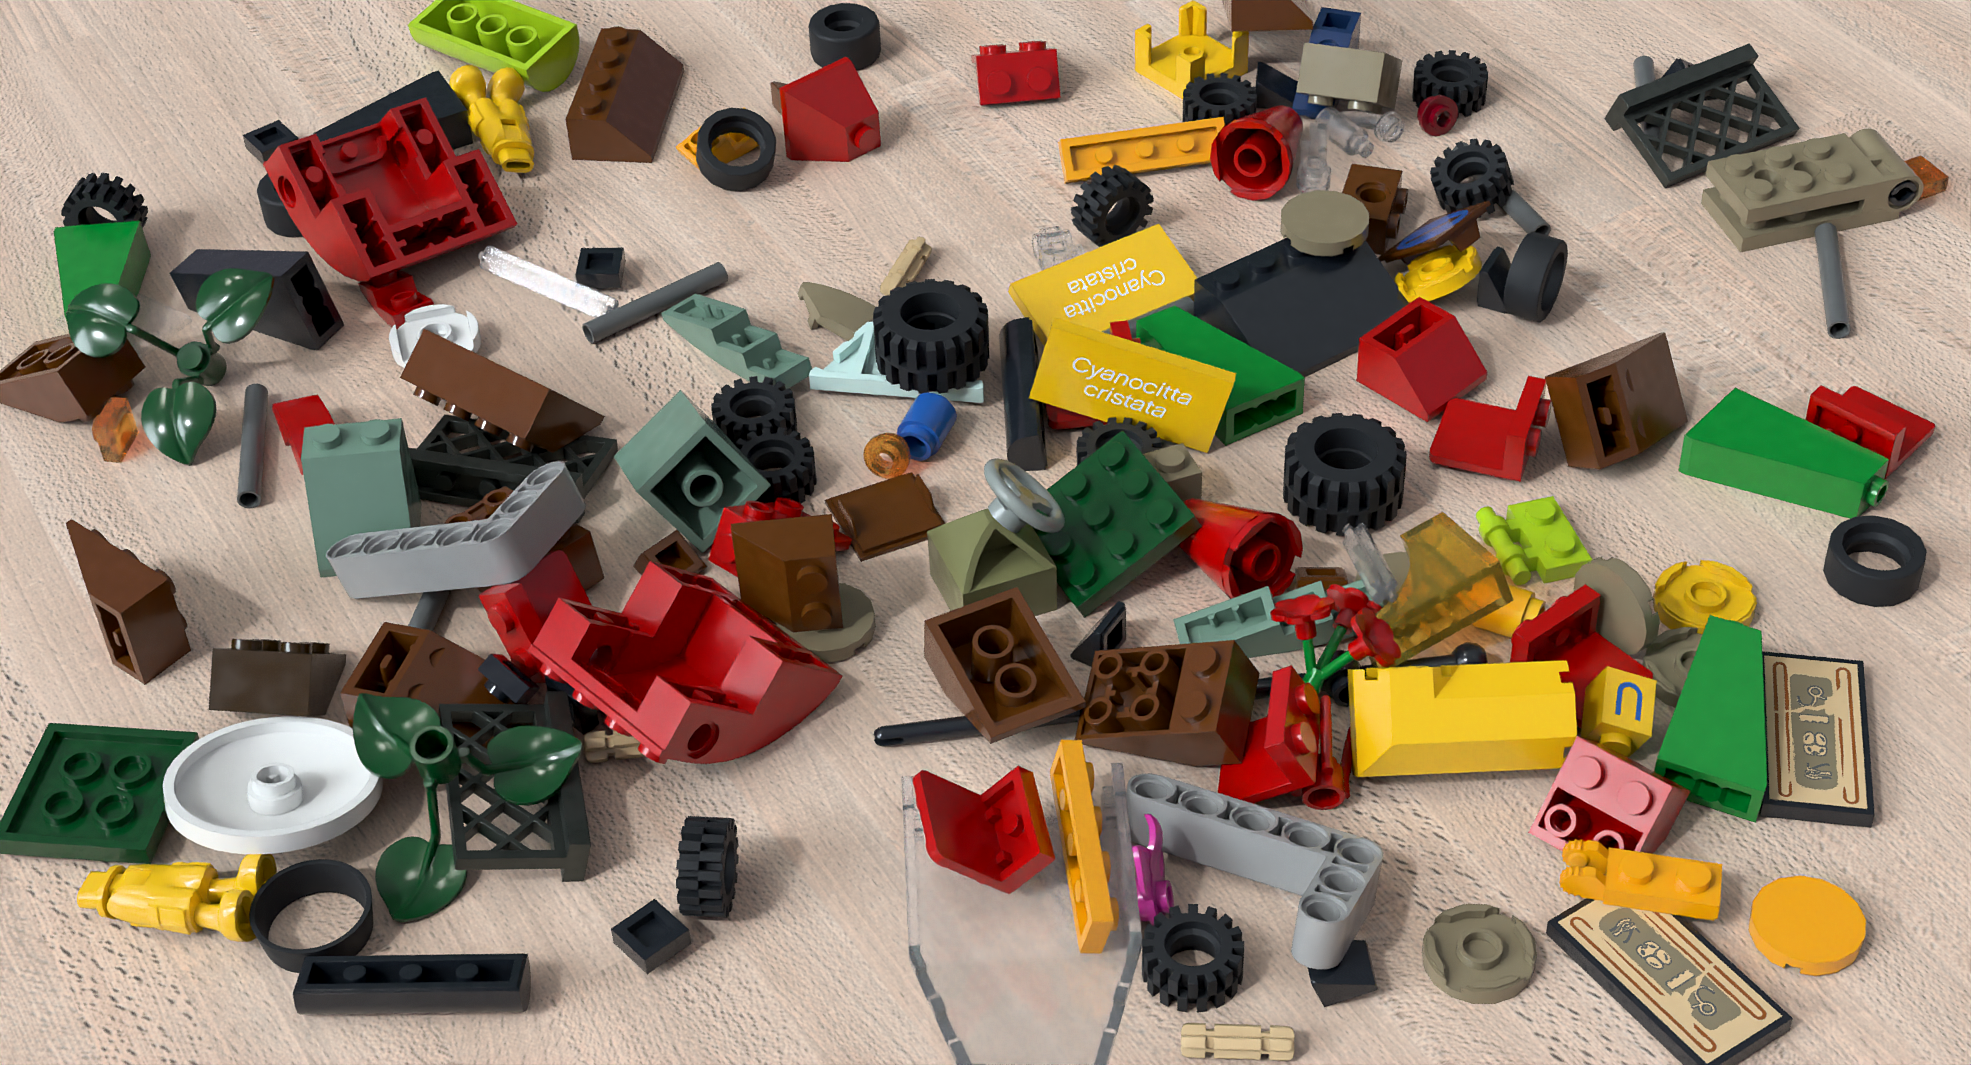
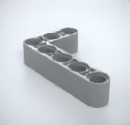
M562 461L551 462L529 474L488 519L354 534L343 538L330 547L326 552V558L348 596L354 599L509 584L527 575L584 512L586 503L565 463Z
M1152 773L1133 776L1128 782L1122 825L1125 837L1130 841L1148 847L1150 837L1149 826L1144 814H1152L1157 818L1163 830V852L1301 895L1291 948L1293 958L1300 964L1314 969H1330L1336 967L1342 961L1352 940L1356 937L1375 904L1384 854L1378 844L1357 835Z

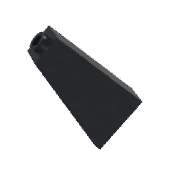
M439 70L313 133L322 142L379 123L390 109L426 97L452 149L473 144L467 109Z
M196 249L169 273L187 308L197 312L196 298L199 289L204 281L215 272L223 269L239 268L271 274L275 277L273 292L262 318L253 331L311 350H319L344 326L342 318L308 251Z

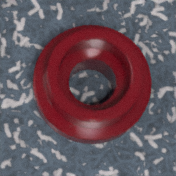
M1444 95L1426 98L1420 104L1417 112L1421 129L1434 137L1448 133L1455 125L1458 117L1456 103Z

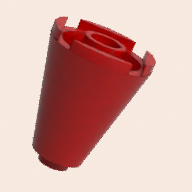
M1279 105L1226 124L1211 144L1210 161L1214 175L1219 182L1223 180L1232 189L1230 192L1235 196L1252 201L1267 199L1281 190L1291 176L1303 131V123L1299 114L1288 106Z
M1196 498L1184 501V504L1195 515L1202 527L1178 546L1230 599L1269 586L1273 597L1283 594L1291 585L1296 574L1290 571L1295 556L1301 558L1303 552L1301 532L1294 521L1279 513Z

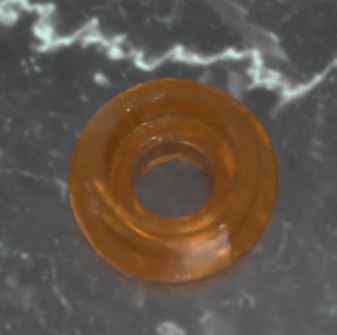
M895 433L878 434L872 437L864 448L863 456L866 466L872 473L881 478L891 479L900 476L910 464L911 455L908 444L901 436ZM880 453L890 456L892 462L884 460Z

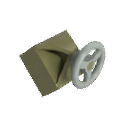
M991 459L984 466V475L988 485L997 497L988 508L927 531L930 575L950 611L1018 587L1034 616L1057 610L1056 565L1033 527L1047 533L1059 532L1065 524L1062 509L1053 496L1026 471L1007 460ZM1038 509V510H1040V511L1046 513V514L1048 515V517L1042 515L1041 513L1037 512L1036 510Z

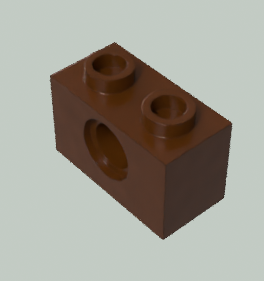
M1352 164L1342 193L1356 198L1368 210L1369 231L1366 241L1375 254L1382 255L1386 252L1389 239H1397L1401 214H1405L1408 189L1401 188L1403 171Z

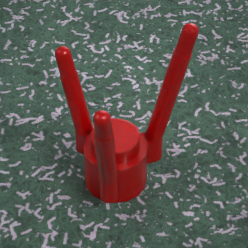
M1323 695L1320 699V754H1318L1316 782L1313 785L1291 791L1292 796H1302L1303 803L1316 810L1333 809L1350 797L1349 778L1352 768L1350 727L1347 731L1341 763L1339 764L1337 759L1332 756L1331 699L1328 695Z

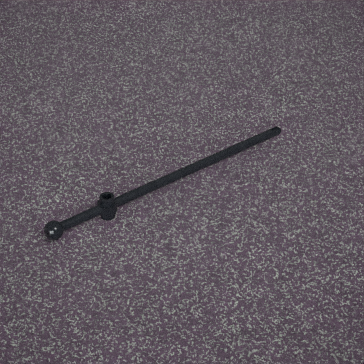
M1465 642L1457 646L1452 651V654L1395 661L1390 667H1440L1441 665L1488 663L1486 651L1482 646L1477 643ZM1336 650L1330 662L1335 660L1337 657H1339L1346 651ZM1354 659L1328 677L1321 691H1326L1338 705L1348 707V669H1364L1366 679V668H1381L1383 666L1379 663L1361 666ZM1299 673L1303 680L1305 673ZM1272 677L1258 679L1255 700L1270 698ZM1081 710L1036 727L1079 722ZM965 716L881 726L874 731L873 735L877 745L886 747L981 735V733Z

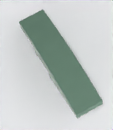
M695 293L661 313L663 320L690 344L721 366L749 382V377L757 376L758 382L761 383L765 377L773 378V386L778 381H781L785 384V388L789 389L809 377L812 370L809 357L782 349L777 333L751 325L747 311L744 308Z
M1374 575L1342 586L1345 589L1352 587L1364 592L1369 600L1376 602L1383 608L1384 613L1381 619L1386 621L1388 625H1391ZM1321 581L1273 597L1269 586L1175 618L1173 621L1180 644L1235 640L1248 658L1286 653L1303 649L1302 640L1296 638L1295 625L1271 620L1270 611L1275 609V603L1285 599H1296L1299 596L1315 594L1323 598L1327 597V592ZM1332 609L1329 617L1315 620L1317 636L1313 638L1314 646L1329 642L1335 631L1333 623L1339 612ZM1353 630L1350 635L1345 634L1343 639L1356 636V633Z

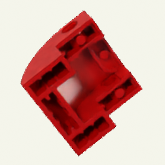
M426 97L390 109L379 123L320 142L316 134L280 145L270 158L263 163L288 214L306 241L328 265L342 275L356 281L368 282L505 232L517 225L480 149L456 156Z
M653 561L648 563L622 613L558 598L535 642L528 649L533 656L543 663L540 668L542 673L557 682L568 683L575 689L572 693V697L591 709L604 712L607 715L604 722L608 727L622 735L633 736L640 742L638 751L660 764H666L668 759L694 764H712L731 761L751 754L776 741L800 724L831 694L843 677V675L713 578Z

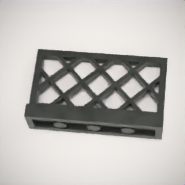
M1750 43L1619 94L1604 118L1613 131L1623 128L1664 188L1706 172L1708 161L1726 158L1735 154L1740 155L1758 151L1794 136L1800 129L1753 65L1759 55ZM1747 81L1756 93L1755 99L1736 93V85ZM1712 96L1725 101L1723 112L1703 105L1704 97ZM1735 104L1752 110L1751 121L1731 115L1732 105ZM1677 108L1693 114L1691 125L1670 118L1672 110ZM1760 114L1774 118L1781 128L1774 130L1759 125ZM1700 117L1720 123L1719 135L1698 128ZM1644 121L1659 126L1658 138L1644 134L1638 123ZM1728 126L1748 133L1747 142L1741 143L1727 138ZM1670 130L1688 136L1686 148L1665 141L1667 131ZM1699 140L1716 146L1715 155L1708 156L1694 151L1695 141ZM1666 153L1683 159L1682 168L1671 172L1663 161L1662 154Z
M444 415L417 449L409 448L420 499L467 507L475 505L483 500L484 496L489 492L504 486L514 491L534 470L547 463L566 459L567 462L564 463L582 498L585 499L614 458V455L618 452L617 439L582 435L554 453L546 449L540 451L533 449L532 453L508 441L492 445L490 442L501 439L506 440L510 432L503 430L501 436L498 437L475 426L477 419L470 418L468 422L452 415ZM451 432L465 434L450 439L447 437ZM475 446L480 447V449L462 454L459 452ZM522 452L523 454L522 456H518L508 460H504L502 458ZM586 452L596 453L582 458L577 456ZM585 510L574 523L580 522L585 514Z
M546 691L544 704H439L438 716L441 726L451 733L458 748H469L471 755L485 764H491L487 749L481 745L500 732L507 730L506 726L510 723H533V726L554 728L574 736L566 691ZM452 722H472L480 727L481 730L469 738L455 729ZM578 761L561 789L554 796L542 802L545 806L534 815L519 805L503 800L496 793L495 789L487 785L486 783L494 775L485 776L478 773L474 776L461 768L458 775L446 784L455 870L561 869L562 882L584 881L591 841ZM473 793L491 804L480 815L462 804ZM502 813L521 824L510 835L491 823ZM533 832L550 843L551 850H531L520 842ZM477 833H480L495 843L496 846L491 850L467 851L466 842Z

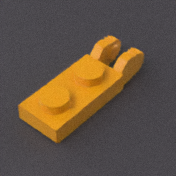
M1569 840V843H1565V847H1563V862H1566V866L1569 865L1570 867H1566L1565 870L1562 869L1559 884L1560 888H1563V892H1567L1568 895H1579L1581 898L1601 900L1606 905L1712 921L1718 919L1721 900L1722 864L1610 847L1608 850L1600 842L1592 840Z

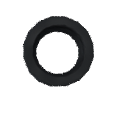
M731 107L716 111L705 119L698 132L696 162L701 174L711 184L724 190L744 191L757 187L769 176L774 166L776 137L771 125L761 115L748 109ZM742 133L753 138L761 148L760 156L752 164L742 167L730 166L719 161L711 151L712 143L720 135Z
M1530 232L1524 237L1514 255L1505 285L1503 302L1504 310L1508 314L1538 323L1546 319L1557 299L1566 270L1568 248L1564 240L1536 232Z
M1874 515L1857 516L1841 522L1831 532L1823 572L1828 584L1839 595L1857 604L1872 607L1895 606L1909 600L1918 590L1927 550L1920 536L1910 527L1894 519ZM1855 552L1878 553L1893 559L1901 567L1895 570L1871 569L1856 563L1848 555Z

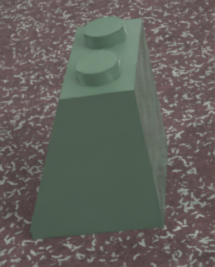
M681 390L614 455V458L635 491L702 553L714 541L724 507L745 505L747 501H756L771 486L713 420Z
M402 418L374 419L366 422L304 427L301 462L321 578L337 576L326 558V552L343 538L359 533L420 527L422 504Z

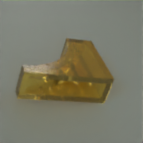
M1444 512L1400 535L1410 561L1409 571L1403 585L1395 596L1375 613L1378 619H1383L1391 627L1394 634L1393 640L1401 649V657L1390 667L1398 666L1514 600L1500 561ZM1368 656L1375 668L1383 667L1374 657Z

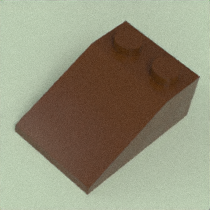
M70 334L36 341L0 370V403L59 423L80 419L81 422H87L104 412L106 409L104 403L109 398L117 397L131 389L135 384L132 379L145 369L146 366L128 339H126L124 346L117 353L105 358H94L81 352L72 342Z
M1018 587L924 621V658L945 695L990 744L1085 708L1086 701Z

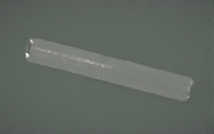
M487 246L484 252L480 251L478 255L481 269L593 318L608 313L619 306V301L614 297L494 246Z
M1360 523L1355 528L1347 524L1342 530L1346 537L1342 543L1371 599L1378 605L1385 599L1391 604L1394 603L1399 597L1395 590L1398 582L1370 531L1363 523Z

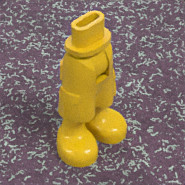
M464 65L458 68L450 77L449 85L467 109L469 125L473 133L480 138L484 151L491 155L492 160L496 164L501 165L506 172H530L534 167L533 159L535 153L529 133V120L523 106L518 104L525 90L521 75L514 68H502L493 74L486 89L485 79L478 67Z
M247 854L240 863L237 877L220 879L217 869L211 863L175 862L172 865L136 864L129 865L127 869L123 865H113L107 872L91 871L78 891L77 904L80 908L97 909L101 917L119 919L129 922L130 925L136 927L156 928L162 931L167 930L191 935L192 932L198 933L203 928H208L221 932L231 941L249 942L257 938L249 921L251 903L261 886L277 873V868L272 854Z

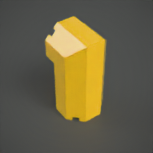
M1567 661L1441 665L1440 667L1366 668V679L1364 669H1348L1353 775L1356 777L1561 768L1567 757L1564 756L1565 748L1572 747L1577 737L1576 702L1573 683H1561L1559 672L1569 671Z

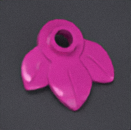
M1144 814L1149 826L1150 837L1148 848L1141 845L1132 846L1137 878H1134L1132 883V900L1137 920L1139 922L1150 921L1152 926H1154V917L1162 912L1166 916V914H1169V908L1174 907V897L1170 881L1165 880L1162 827L1157 818L1152 814Z

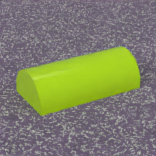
M435 0L408 24L411 36L420 45L492 73L506 67L514 68L521 75L524 85L542 92L552 91L565 82L575 66L579 53L580 38L577 24L513 0Z

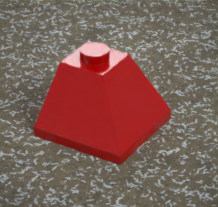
M849 58L839 59L779 88L786 157L790 160L850 162L881 146L879 111Z

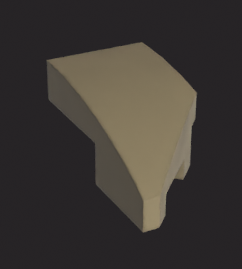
M803 282L799 288L798 297L800 300L805 301L809 312L807 321L811 330L817 329L821 325L849 341L854 337V333L866 322H873V312L876 306L861 298L833 287L812 282Z

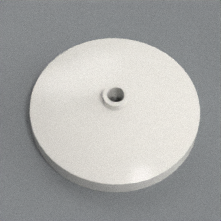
M302 716L255 719L210 733L188 746L173 760L167 769L163 781L166 813L171 824L179 833L204 847L237 854L290 852L331 840L360 823L376 806L383 789V778L371 774L362 765L354 745L352 728L330 720Z

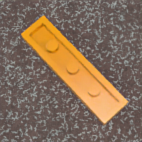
M1224 117L1060 139L1058 146L1064 183L1092 180L1090 175L1095 171L1102 175V168L1106 166L1113 169L1114 165H1118L1127 169L1132 174L1211 163V144L1219 131L1225 126Z
M1060 740L1050 769V778L1079 952L1101 954L1110 931L1117 930L1119 906L1117 899L1109 896L1110 856L1107 851H1101L1099 838L1102 832V812L1099 806H1093L1091 795L1094 788V767L1091 762L1085 761L1082 740Z

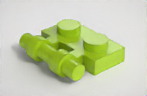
M1553 496L1508 505L1506 520L1502 516L1496 515L1493 508L1489 506L1479 509L1476 513V519L1480 524L1478 531L1487 546L1494 548L1496 564L1504 575L1510 576L1515 585L1526 584L1531 579V572L1537 571L1544 584L1573 578L1584 564L1592 560Z

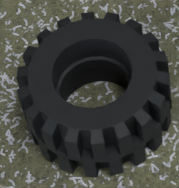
M925 279L924 282L912 281L906 283L905 287H896L890 290V295L883 296L878 301L879 306L875 307L873 312L876 363L880 374L886 375V380L892 385L900 384V389L906 391L917 390L918 394L938 392V394L948 393L949 389L955 388L959 390L966 387L967 381H976L980 377V372L986 370L988 359H990L988 308L986 303H982V297L977 292H971L970 287L963 284L955 285L954 281L949 280L941 282L935 281V279Z
M1332 413L1331 417L1321 415L1313 418L1312 423H1302L1297 427V432L1290 434L1285 446L1283 499L1284 503H1288V511L1292 516H1299V522L1306 527L1313 525L1316 527V531L1325 534L1327 531L1336 532L1337 536H1346L1347 533L1353 532L1356 535L1367 534V529L1378 530L1384 527L1385 521H1392L1397 516V510L1401 509L1403 503L1407 452L1404 451L1405 444L1402 438H1397L1396 431L1390 426L1382 427L1381 421L1374 418L1368 420L1363 418V415L1354 413L1352 416H1346L1342 413Z

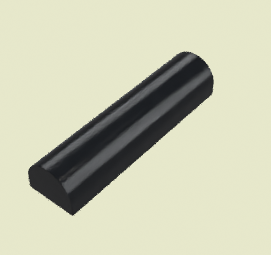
M1029 317L1009 321L1002 327L999 334L1007 459L1024 471L1046 470L1048 466L1043 403L1029 398L1039 366V354L1033 322Z
M528 954L307 956L304 958L292 995L296 1011L299 1015L526 1012L531 991L530 963Z

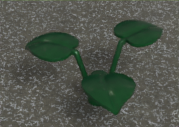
M239 268L223 269L209 276L200 287L196 298L197 313L207 320L202 327L206 344L194 341L185 344L179 349L132 325L131 323L140 311L139 300L125 287L111 283L91 286L74 297L68 305L66 312L69 334L72 342L81 352L94 358H105L117 353L126 342L127 332L177 358L179 370L188 377L174 379L172 389L161 387L151 391L142 407L141 422L148 439L161 453L181 464L191 466L198 449L210 433L216 417V401L213 394L204 386H212L219 383L227 369L224 357L217 353L220 350V345L214 341L213 334L219 341L226 344L238 342L249 335L257 326L269 304L275 277L267 272Z
M360 693L353 717V738L356 752L362 765L377 777L396 779L406 774L415 762L421 777L424 779L423 784L427 795L431 834L429 842L414 836L402 838L387 847L377 863L375 874L377 890L386 904L392 919L398 922H411L430 917L447 907L458 896L465 884L467 870H455L452 845H439L441 829L436 790L438 784L442 785L451 782L460 772L462 764L466 763L482 775H494V788L503 800L524 806L539 804L554 796L564 785L582 753V742L573 735L554 728L528 725L517 726L500 732L490 740L487 754L491 764H485L471 755L469 748L462 747L457 749L451 733L441 726L437 712L425 702L407 697H382Z

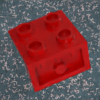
M1820 385L1810 395L1805 419L1888 458L1889 462L1885 479L1931 437L1935 429L1933 422L1857 386L1850 387L1841 395Z

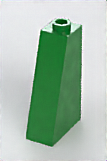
M140 221L55 227L54 240L65 318L68 305L81 291L94 285L105 283L117 284L128 289L136 298L138 297L151 258Z
M1175 305L1136 320V338H1140L1141 344L1236 373L1233 388L1215 432V436L1225 446L1303 414L1305 378L1299 372Z
M1736 387L1684 435L1678 469L1679 472L1688 476L1849 519L1861 516L1870 506L1877 507L1885 497L1889 487V481L1885 480L1889 462L1888 458Z
M1710 615L1657 756L1654 772L1689 789L1690 793L1686 799L1687 801L1754 823L1757 821L1767 787L1762 631L1745 626L1737 621L1725 620Z

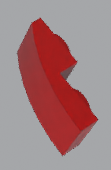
M403 270L368 282L362 281L358 283L360 291L373 309L389 326L393 327L396 325V330L406 323L404 315L417 308L434 305L432 299L417 291L412 275Z
M318 394L272 404V410L286 446H291L301 475H303L301 454L304 427H314L323 424L335 425L328 409Z

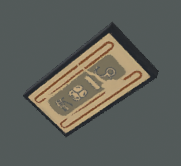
M1762 651L1767 787L1760 808V816L1871 828L1875 814L1864 662L1860 660Z
M1586 898L1547 922L1546 934L1683 1065H1736L1790 1031L1793 1018L1679 915L1606 905L1601 900Z

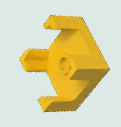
M1192 0L1179 8V35L1152 48V26L1146 24L1135 30V71L1183 99V90L1186 89V85L1189 82L1194 83V78L1201 76L1206 80L1207 74L1214 73L1215 78H1220L1221 73H1228V78L1232 79L1234 75L1242 76L1248 73L1249 31L1232 32V49L1228 48L1207 35V9L1205 6Z

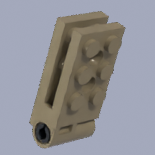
M1868 128L1859 130L1850 137L1846 133L1823 138H1812L1799 143L1773 146L1765 150L1740 155L1735 154L1726 158L1708 161L1706 177L1715 187L1703 189L1701 204L1740 252L1815 237L1816 227L1823 223L1833 224L1837 228V232L1898 219L1901 211L1910 208L1919 200L1923 193L1924 185L1922 180L1876 130Z

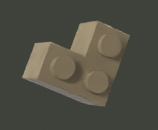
M1304 42L1296 92L1309 96V104L1332 107L1333 99L1348 101V109L1357 110V112L1381 115L1382 108L1395 109L1403 60L1385 52Z

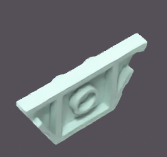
M866 322L854 333V337L851 340L843 342L833 351V361L823 370L814 367L809 374L810 389L912 398L920 395L917 390L906 391L900 389V384L892 385L886 380V375L880 374L875 356L873 322ZM982 380L967 381L966 387L959 390L952 388L948 390V393H941L939 395H942L949 401L983 403L984 384Z

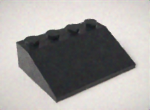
M1285 238L1194 280L1195 317L1299 372L1304 378L1358 352L1360 337L1401 310L1409 302L1398 290V286L1366 240L1354 250L1353 245L1344 248L1343 254L1336 256H1314L1298 251L1291 246V240Z

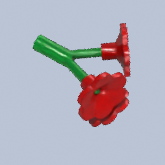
M1331 584L1327 589V597L1320 598L1318 595L1308 594L1299 596L1296 599H1285L1275 603V609L1270 611L1271 620L1295 625L1296 638L1302 640L1306 673L1303 681L1310 683L1317 695H1319L1328 677L1354 659L1361 661L1367 656H1371L1381 666L1389 668L1401 657V649L1393 640L1394 634L1391 627L1386 621L1381 619L1384 613L1383 608L1376 602L1369 600L1368 596L1359 589L1352 587L1345 589L1340 585ZM1333 609L1339 612L1333 623L1335 631L1316 664L1313 638L1317 636L1315 620L1329 617ZM1354 630L1358 637L1348 644V650L1330 662L1344 635H1350Z

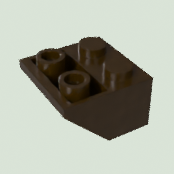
M232 639L231 648L212 649L208 710L292 716L326 715L346 665V654L329 653L330 643L281 642V640Z

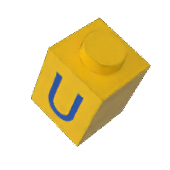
M1607 666L1586 687L1581 737L1597 741L1624 756L1630 757L1652 737L1657 680Z

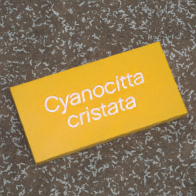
M1156 224L1010 283L1008 293L1023 316L1029 317L1032 320L1034 332L1045 347L1054 317L1094 330L1104 331L1110 328V322L1130 320L1185 296L1190 297L1194 301V280L1197 277L1160 224Z
M1054 317L1029 398L1108 422V418L1116 417V423H1123L1124 417L1132 418V425L1136 426L1139 421L1147 423V430L1153 427L1157 431V438L1160 437L1163 440L1176 444L1183 443L1186 447L1208 453L1233 388L1236 373Z

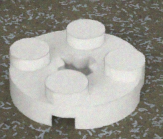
M446 304L429 305L412 310L404 315L406 323L401 325L398 330H396V325L390 330L389 342L393 358L398 365L405 368L424 329L477 353L481 346L477 319L468 311H466L467 317L456 313L454 306Z

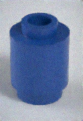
M922 393L918 395L897 429V446L899 450L908 458L917 461H923L935 455L957 420V413L953 405L939 394Z

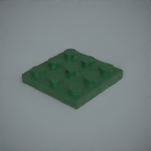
M1122 430L1047 489L1057 501L1064 514L1065 524L1062 530L1056 533H1047L1034 527L1033 529L1056 565L1058 585L1085 618L1201 528L1202 525ZM1038 509L1036 510L1037 512L1041 513L1042 515L1048 517V515H1047L1046 513H1044V512H1042V511H1040V510H1038Z
M48 723L0 821V854L151 864L170 821L165 809L163 794L164 776L173 760L188 746L199 740L198 733Z

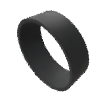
M329 859L300 862L273 875L257 891L250 907V925L270 960L277 966L290 972L300 973L304 958L307 956H356L367 944L373 929L371 888L365 876L358 869L347 863ZM323 892L344 894L355 899L364 908L358 922L346 934L333 942L319 947L290 949L278 946L268 939L270 927L277 915L292 902L311 894Z

